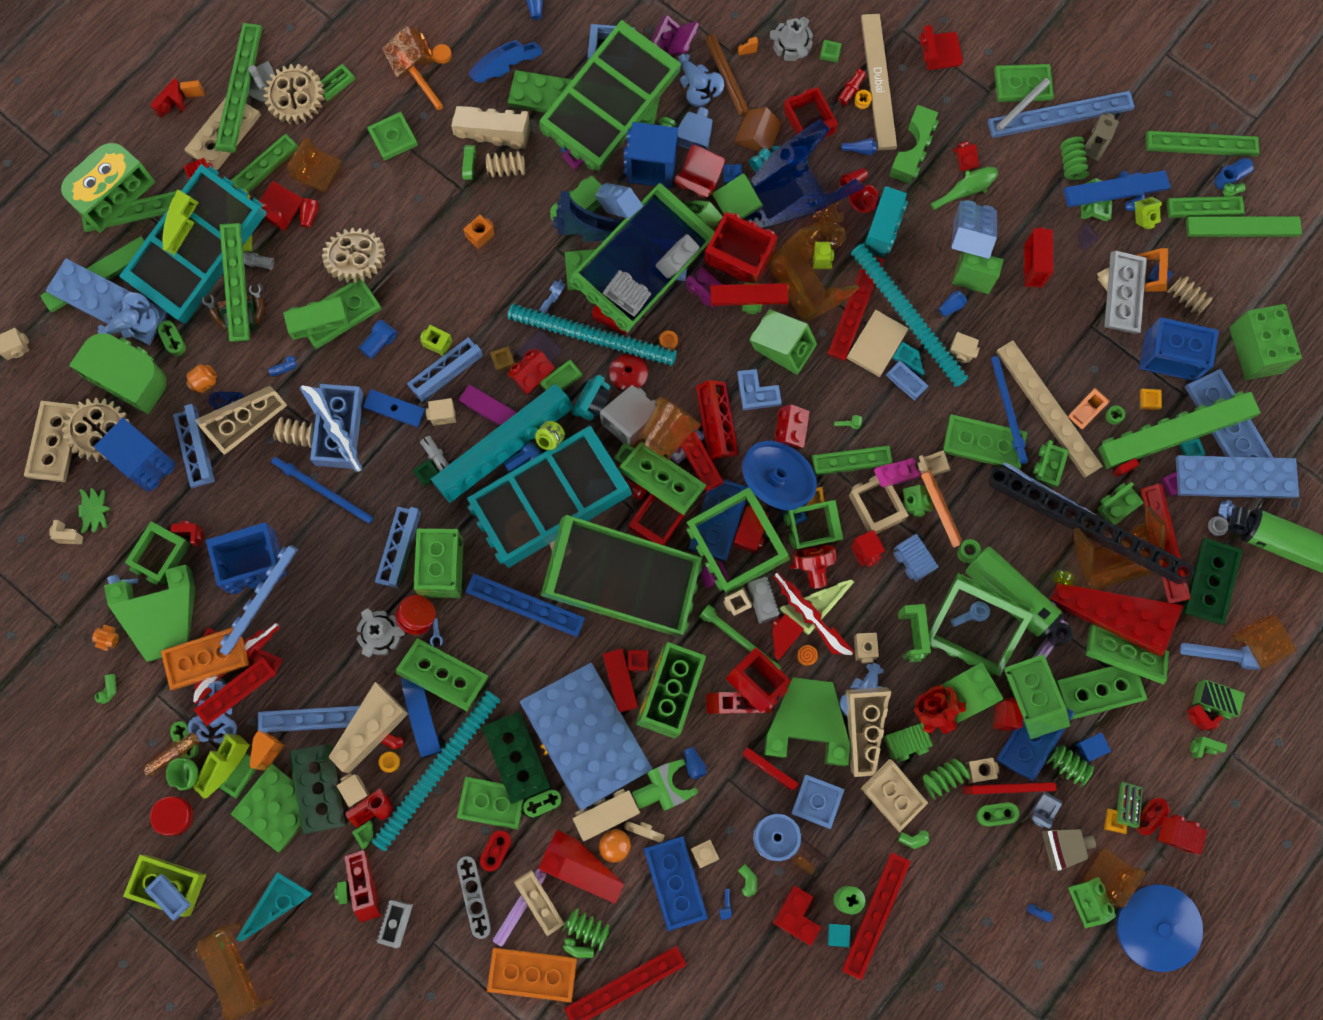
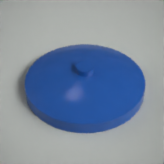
M762 441L753 445L743 458L742 472L747 485L758 498L775 508L795 510L799 507H804L816 493L817 480L811 465L798 451L786 444L776 441Z
M1150 884L1137 888L1124 899L1116 917V933L1122 949L1135 963L1152 971L1168 972L1185 966L1197 954L1203 938V924L1196 905L1187 895L1167 885Z

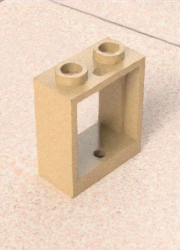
M877 476L870 478L869 483L864 485L859 483L852 487L849 497L868 532L874 530L878 534L907 519L908 514L891 485L884 488L897 513L876 523L873 522L859 494L880 485Z

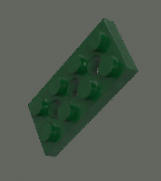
M1207 538L1201 539L1189 587L1191 599L1186 600L1183 614L1221 626L1225 625L1243 552L1242 549ZM1214 558L1221 560V568H1217L1213 564ZM1210 576L1217 579L1216 587L1210 585ZM1205 595H1209L1212 597V605H1207L1205 603Z
M520 711L482 726L511 804L550 789ZM507 733L514 736V741L510 744H505L502 741L503 736ZM514 752L522 755L518 763L510 761V756ZM522 771H526L529 774V779L526 782H520L517 779L518 774Z
M332 744L289 751L302 835L346 826L341 795L337 788L335 763L329 758L333 751ZM310 763L318 765L319 771L317 774L309 771L308 766ZM314 783H319L322 786L321 794L313 793L312 785ZM317 804H323L326 807L324 815L316 813L315 808Z

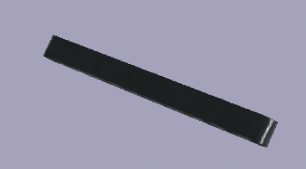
M996 467L991 471L988 482L993 489L1176 584H1184L1193 576V567L1182 559L1003 467ZM994 476H1001L1003 481H996ZM1017 484L1021 490L1016 491L1011 485ZM1034 493L1038 495L1039 499L1033 500L1029 494ZM1048 503H1054L1057 509H1050ZM1067 512L1073 513L1074 516H1075V518H1074V519L1068 518V517L1066 516V513H1067ZM1084 522L1092 523L1093 528H1087ZM1103 531H1108L1112 537L1106 538L1103 535ZM1121 541H1127L1130 547H1124ZM1140 550L1146 551L1149 557H1143L1140 554ZM1159 560H1164L1167 563V567H1162L1159 564ZM1177 570H1183L1186 573V577H1181Z

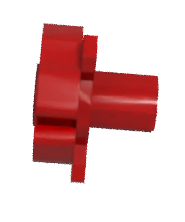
M824 544L797 549L792 554L793 563L790 564V569L808 571L810 588H822L827 585L826 568L837 560L836 549L834 546Z
M943 685L930 688L914 702L916 706L914 712L920 722L924 724L923 730L926 733H932L938 727L943 734H949L957 727L955 721L957 714L966 711V703L959 701L951 687H947L945 690Z

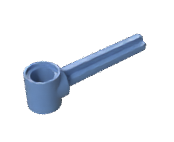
M1181 643L1180 654L1234 661L1238 662L1245 669H1261L1262 648L1244 646L1240 650L1189 643Z

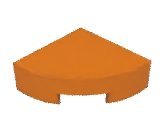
M757 37L748 39V43L744 45L741 44L738 47L739 55L756 53L758 48Z

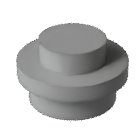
M1213 517L1208 522V529L1213 535L1222 536L1228 531V522L1223 517Z

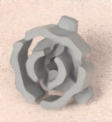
M807 18L787 20L786 26L780 23L775 30L770 31V39L774 40L773 49L777 56H782L783 48L779 45V42L782 43L785 50H790V52L785 51V61H796L798 58L808 55L813 44V34L810 28L807 27L809 23Z
M368 608L362 611L363 619L357 626V631L361 634L363 633V637L361 635L357 636V641L363 648L362 654L369 658L372 654L377 656L388 655V649L376 650L375 648L386 646L391 642L393 636H395L394 642L389 648L396 650L401 642V636H404L405 632L397 625L395 616H389L385 611L372 612ZM381 616L387 618L389 616V618L394 623V627H392L391 623L388 620H386L385 618H381ZM376 629L380 631L378 635L375 634Z

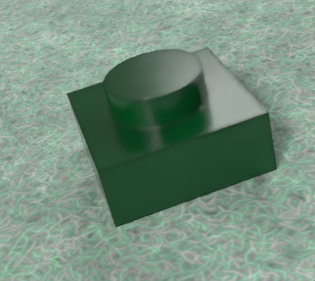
M429 459L412 470L424 487L431 484V478L439 473Z

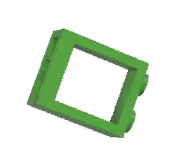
M835 500L799 507L795 510H785L784 523L789 527L788 542L793 549L843 540ZM824 508L830 536L799 543L794 513Z
M151 521L125 563L131 566L129 570L139 576L141 573L148 576L146 580L157 585L160 582L166 585L168 581L165 570L178 566L191 543ZM155 534L176 545L158 575L137 564Z

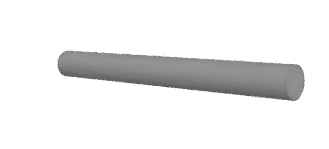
M1045 78L996 125L997 130L1002 131L1050 84V80Z

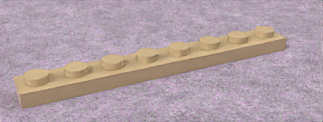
M1011 341L999 348L996 354L1061 446L1069 450L1068 456L1083 477L1086 478L1103 467L1015 342Z

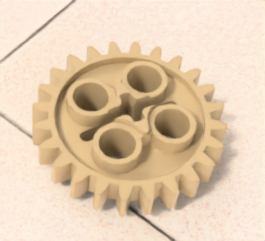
M290 64L289 69L283 66L282 72L276 69L277 75H270L273 80L266 81L269 87H265L264 90L268 94L263 95L267 100L265 104L269 107L270 113L276 119L279 118L282 122L286 120L289 124L293 120L296 124H299V119H302L305 123L307 116L313 119L311 113L318 114L316 107L322 108L319 101L325 100L322 96L325 93L322 88L324 85L320 81L319 76L315 75L312 69L309 71L307 66H304L302 69L300 64H297L296 68ZM307 99L306 103L301 104L303 100Z
M351 228L350 232L344 229V234L342 235L337 232V238L331 236V242H326L327 248H323L324 254H322V258L327 272L331 273L333 278L338 276L339 281L345 278L347 283H349L350 279H353L354 283H356L358 278L364 281L365 276L371 279V273L377 274V268L382 269L381 263L385 262L384 256L386 254L380 237L376 238L375 233L370 234L368 229L363 233L361 228L355 232L354 228Z
M95 398L94 403L86 399V405L78 402L80 408L77 409L72 406L74 413H66L70 420H63V423L68 426L62 428L63 432L68 433L63 438L64 440H70L66 443L67 446H74L72 452L77 453L79 451L80 458L86 454L88 461L94 456L96 462H98L100 456L103 455L92 446V442L97 439L101 440L103 437L97 431H93L91 425L85 422L83 418H87L97 429L100 428L101 432L106 435L108 427L114 426L122 417L125 418L127 415L125 412L120 413L122 410L120 406L114 409L115 404L113 401L107 405L106 399H103L101 403H99L97 398ZM94 413L102 414V417L100 419H92V415ZM81 426L87 427L86 432L82 434L77 433V429Z

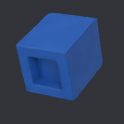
M1102 733L1074 744L1081 759L1086 760V762L1111 752Z

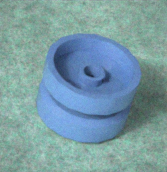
M773 814L764 817L757 823L753 832V842L755 849L762 857L772 861H783L791 858L797 852L801 843V833L793 819L786 815ZM776 833L781 835V840H778V842L773 838Z

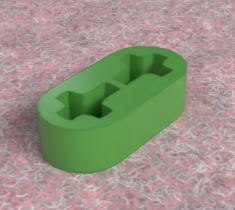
M465 145L462 177L465 180H473L476 159V147L474 145Z
M162 321L158 325L157 330L166 349L173 356L182 355L185 352L186 346L177 327L171 321ZM166 327L170 328L171 336H168L166 333ZM172 341H175L178 344L177 350L174 349Z
M180 721L174 723L170 729V734L181 758L194 759L199 753V746L197 741L189 735L188 724ZM178 727L185 728V731H183L184 739L176 733L179 731ZM185 742L188 746L193 747V749L190 751V755L184 753V751L187 749Z
M548 790L528 799L524 803V812L529 817L540 816L559 807L562 797L556 790ZM549 794L558 796L555 805H552V803L544 805L543 801L549 799ZM531 802L542 804V806L536 809L537 812L535 814L532 811L528 812L527 808L530 807L529 803Z

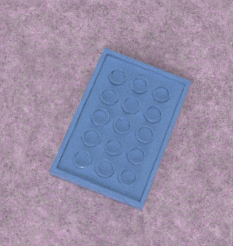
M592 663L520 701L521 706L580 811L652 770L651 765L621 713L617 710L616 704Z

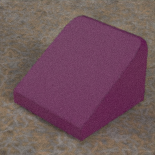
M722 561L717 562L716 564L725 580H729ZM706 566L703 567L700 575L706 588L715 586V580L718 579L715 573L710 574Z

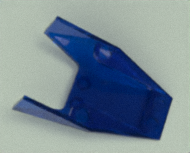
M818 119L773 151L750 180V184L763 206L746 216L747 221L755 222L759 228H768L811 215L865 188L864 184L855 178L836 192L825 194L807 165V159L830 130V127L822 119Z

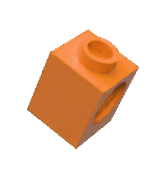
M481 215L477 216L463 229L465 237L477 249L481 248L495 235L493 223L488 218L484 219ZM478 229H484L482 233L476 232Z

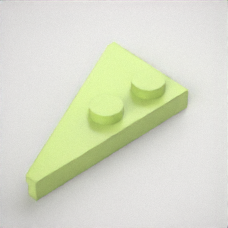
M854 581L841 582L833 587L811 594L804 599L809 601L821 613L822 620ZM788 604L779 609L784 615L786 613L804 628L803 631L807 635L815 628L813 623L804 622L802 614L795 612V607Z

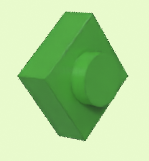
M348 881L339 882L337 887H335V899L339 900V904L352 903Z

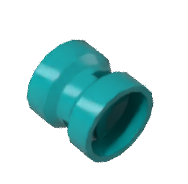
M766 148L759 151V155L749 159L750 166L759 175L766 170V167H771L775 163L774 156Z

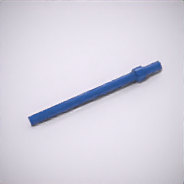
M994 356L991 358L1013 436L1012 444L1014 450L1017 451L1020 463L1023 464L1028 462L1024 449L1026 445L1020 435L999 357Z
M276 456L271 460V463L282 469L284 474L289 477H295L368 524H371L374 520V517L298 471L297 467L291 463L287 464Z

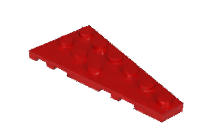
M1060 583L1055 586L1050 597V601L1055 602L1059 608L1159 657H1162L1165 653L1183 605Z

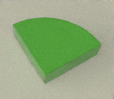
M371 820L352 832L362 850L370 845L374 836V827Z

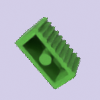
M920 723L883 737L891 760L897 759L898 762L910 759L909 754L916 752L917 755L929 752L928 747L933 746L929 734L923 730L924 724Z

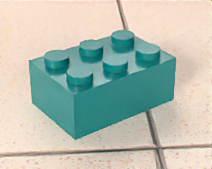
M885 186L865 242V248L869 249V253L883 259L886 252L890 253L908 201H905L907 193Z

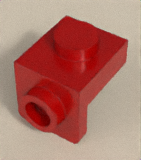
M964 141L958 143L957 147L952 148L953 152L957 153L960 171L980 166L976 144Z
M179 521L178 524H171L172 533L177 536H191V544L195 547L201 546L204 532L196 523L191 524L190 521Z
M1200 704L1186 710L1190 722L1197 726L1200 731H1213L1220 726L1218 722L1224 719L1222 715L1210 719Z

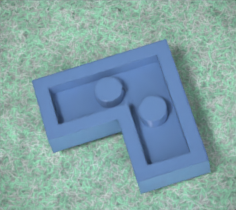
M757 369L737 371L742 410L781 406L779 385L759 387Z

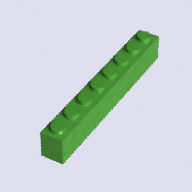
M1241 391L1232 395V398L1229 400L1221 398L1214 401L1212 406L1207 407L1205 404L1195 408V412H1182L1176 415L1177 418L1162 419L1158 421V425L1151 427V424L1139 428L1140 431L1136 433L1129 431L1122 434L1119 439L1114 440L1113 437L1106 439L1098 450L1106 469L1109 470L1134 458L1140 459L1253 419L1261 412L1252 392L1244 394Z

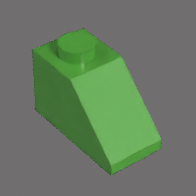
M686 200L684 203L713 231L717 228L723 217L711 202Z

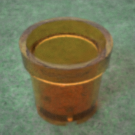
M659 395L654 404L656 406L637 438L639 440L644 438V444L662 457L666 454V459L670 460L692 432L695 433L702 424L683 409Z

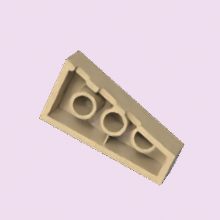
M456 106L451 125L453 135L459 138H471L477 142H490L496 146L505 145L515 150H526L531 131L529 115L526 111H522L520 115L514 114L513 110L498 113L495 109L488 108L486 112H483L480 108Z
M268 386L204 415L195 421L225 455L285 408L287 404L271 386Z
M375 682L329 755V758L342 772L349 774L408 715V712L381 685Z
M887 687L846 690L850 767L854 777L873 776L876 773L880 744L884 733L885 717H887V707L891 696V691Z

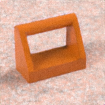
M1160 248L1137 254V256L1145 257L1147 260H1160L1159 280L1146 283L1144 292L1167 291L1168 248Z
M258 730L253 737L250 767L266 771L285 745L269 733Z

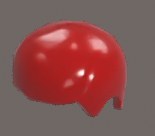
M858 184L851 190L849 203L858 212L870 213L878 207L880 195L872 185Z

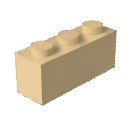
M621 789L612 794L614 798L608 801L603 798L594 803V808L590 810L585 808L582 811L575 812L576 817L572 819L583 842L640 814L629 790L625 792L624 789Z

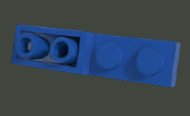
M517 40L508 42L484 56L470 70L469 76L475 82H485L491 77H501L504 73L510 72L509 65L519 64L520 61L526 59L533 60L537 56L542 55V49L536 42L522 45Z

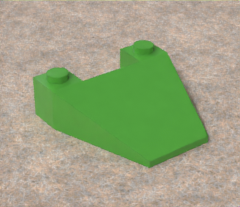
M186 565L165 570L169 586L168 590L134 598L132 585L125 580L104 585L109 608L147 662L162 658V650L189 642L196 587L192 569Z
M793 677L787 688L788 692L784 695L766 734L764 757L785 759L788 738L827 743L825 764L848 766L850 742L833 682Z

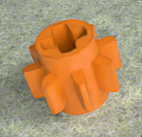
M105 624L103 628L98 627L92 636V641L96 643L95 647L108 651L109 647L114 648L119 640V634L115 633L117 629Z

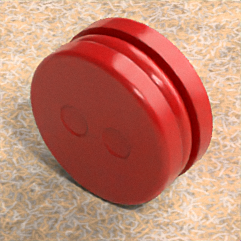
M410 595L404 598L395 613L397 625L404 632L411 635L425 633L436 617L433 604L427 598L419 595Z
M164 797L154 804L150 812L151 826L157 833L164 836H177L184 833L190 827L193 820L191 805L180 797Z

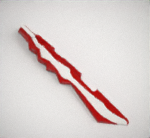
M779 572L776 573L773 578L779 584L781 594L787 597L789 605L795 607V612L802 614L805 623L814 624L831 654L853 655L854 651L833 627L829 629L821 620V613L809 601L802 598L801 592L790 581L784 579Z
M276 622L265 630L257 631L253 637L246 638L244 646L248 659L255 650L259 651L271 639L272 634L280 628ZM227 673L195 683L193 702L197 704L200 700L204 699L212 692V689L208 687L209 683L221 681L220 679Z

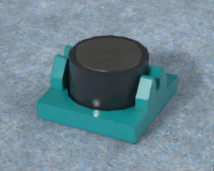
M597 375L587 382L571 411L572 415L576 417L581 416L590 421L593 417L596 418L600 414L611 394L608 392L610 385L604 381V377Z

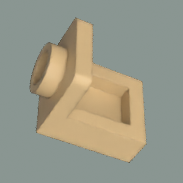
M944 451L926 457L923 455L919 456L920 462L918 467L921 474L930 469L933 476L951 470Z

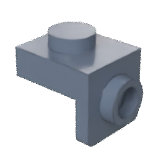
M1043 791L1031 810L1033 822L1040 827L1045 826L1050 829L1053 818L1062 806V801Z

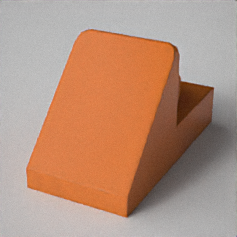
M1094 388L1071 412L1068 418L1083 429L1110 400Z

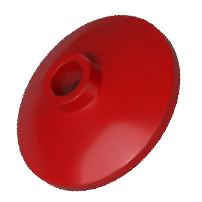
M625 354L617 357L612 362L609 375L613 385L625 391L631 385L635 388L642 387L647 380L648 369L640 357ZM631 368L632 372L626 373L625 369Z

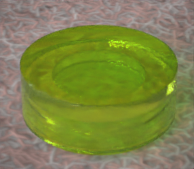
M1062 570L1056 571L1053 577V581L1057 584L1071 586L1075 579L1073 574Z

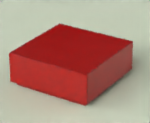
M1134 458L1113 470V473L1116 477H1119L1135 469L1139 463Z
M628 650V671H648V650Z

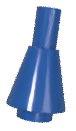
M873 137L854 143H842V151H854L873 156V153H876L877 141H873Z

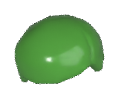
M175 758L170 761L166 768L168 785L176 787L178 790L191 789L198 779V767L188 758Z

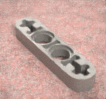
M465 856L457 863L458 875L472 934L478 939H484L491 933L490 918L477 863L472 857ZM464 860L472 863V867L469 868L470 874L475 872L476 877H469L464 880L463 875H467L466 869L461 868V865L465 863ZM471 880L475 881L478 885L474 893H469L466 890V884ZM478 901L482 904L483 909L481 913L474 914L471 911L473 902ZM485 915V919H481L482 925L487 926L484 935L476 932L479 923L478 920L473 922V918Z

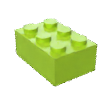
M139 855L123 897L162 910L145 889L160 874H164L191 904L180 916H191L206 874L150 855Z

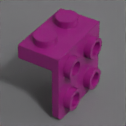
M668 15L662 17L651 42L672 57L685 54L690 48L689 44L692 38L697 34L699 23L694 21L679 26Z

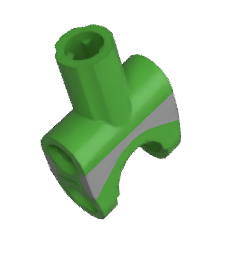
M684 759L664 764L647 772L651 784L632 792L639 809L659 801L663 811L682 804L699 793L697 788L689 791L688 789L679 790L673 785L672 776L678 768L686 765Z

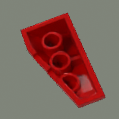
M559 830L553 836L538 868L616 904L624 886L576 838Z

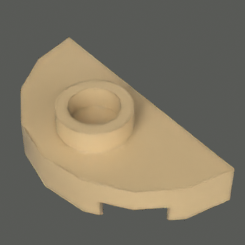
M628 821L625 822V830L660 843L663 842L665 835L651 830L653 826L643 822L640 823V826Z

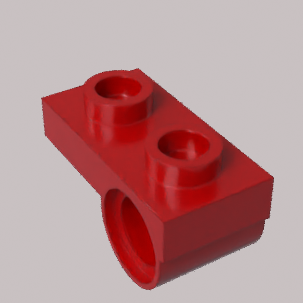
M378 789L362 802L353 806L345 814L348 820L356 828H359L374 816L380 820L387 819L393 812V806L389 797L381 789Z

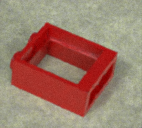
M818 87L807 89L802 94L791 96L785 101L783 111L801 145L811 144L836 133L838 123ZM814 102L824 122L804 131L793 110Z
M1044 227L1033 229L1024 243V287H1044L1053 274V230Z
M651 493L628 525V530L641 539L666 546L688 514V511L683 515ZM656 499L679 513V516L663 539L639 524Z
M754 648L725 678L760 713L766 708L770 710L778 702L776 697L778 696L781 699L788 692L786 687L791 682L757 648ZM750 665L776 688L770 697L744 673Z

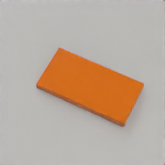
M233 627L162 650L161 655L170 690L186 687L249 666L242 636L227 656L220 652L222 648L220 643L226 634L230 635L232 633Z
M493 947L487 992L572 1002L577 958Z

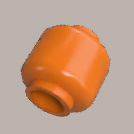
M199 364L187 373L186 384L191 391L204 393L216 384V372L209 365Z

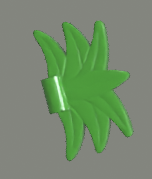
M91 488L89 498L86 492L80 489L82 503L78 505L79 518L83 520L81 533L84 534L90 524L92 525V532L95 533L100 522L103 528L106 529L107 523L103 513L109 511L110 508L103 506L105 491L102 490L98 497L96 491Z

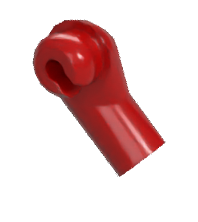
M389 733L382 740V743L391 749H398V747L403 746L404 741L402 737H395Z

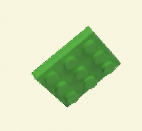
M270 764L231 815L278 853H281L300 829L301 823L293 779L274 764Z

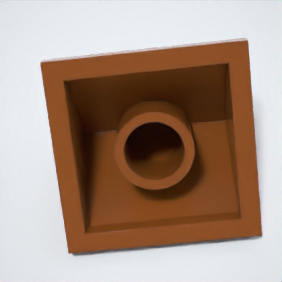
M767 107L748 110L734 143L757 152L763 148L771 152L782 122Z

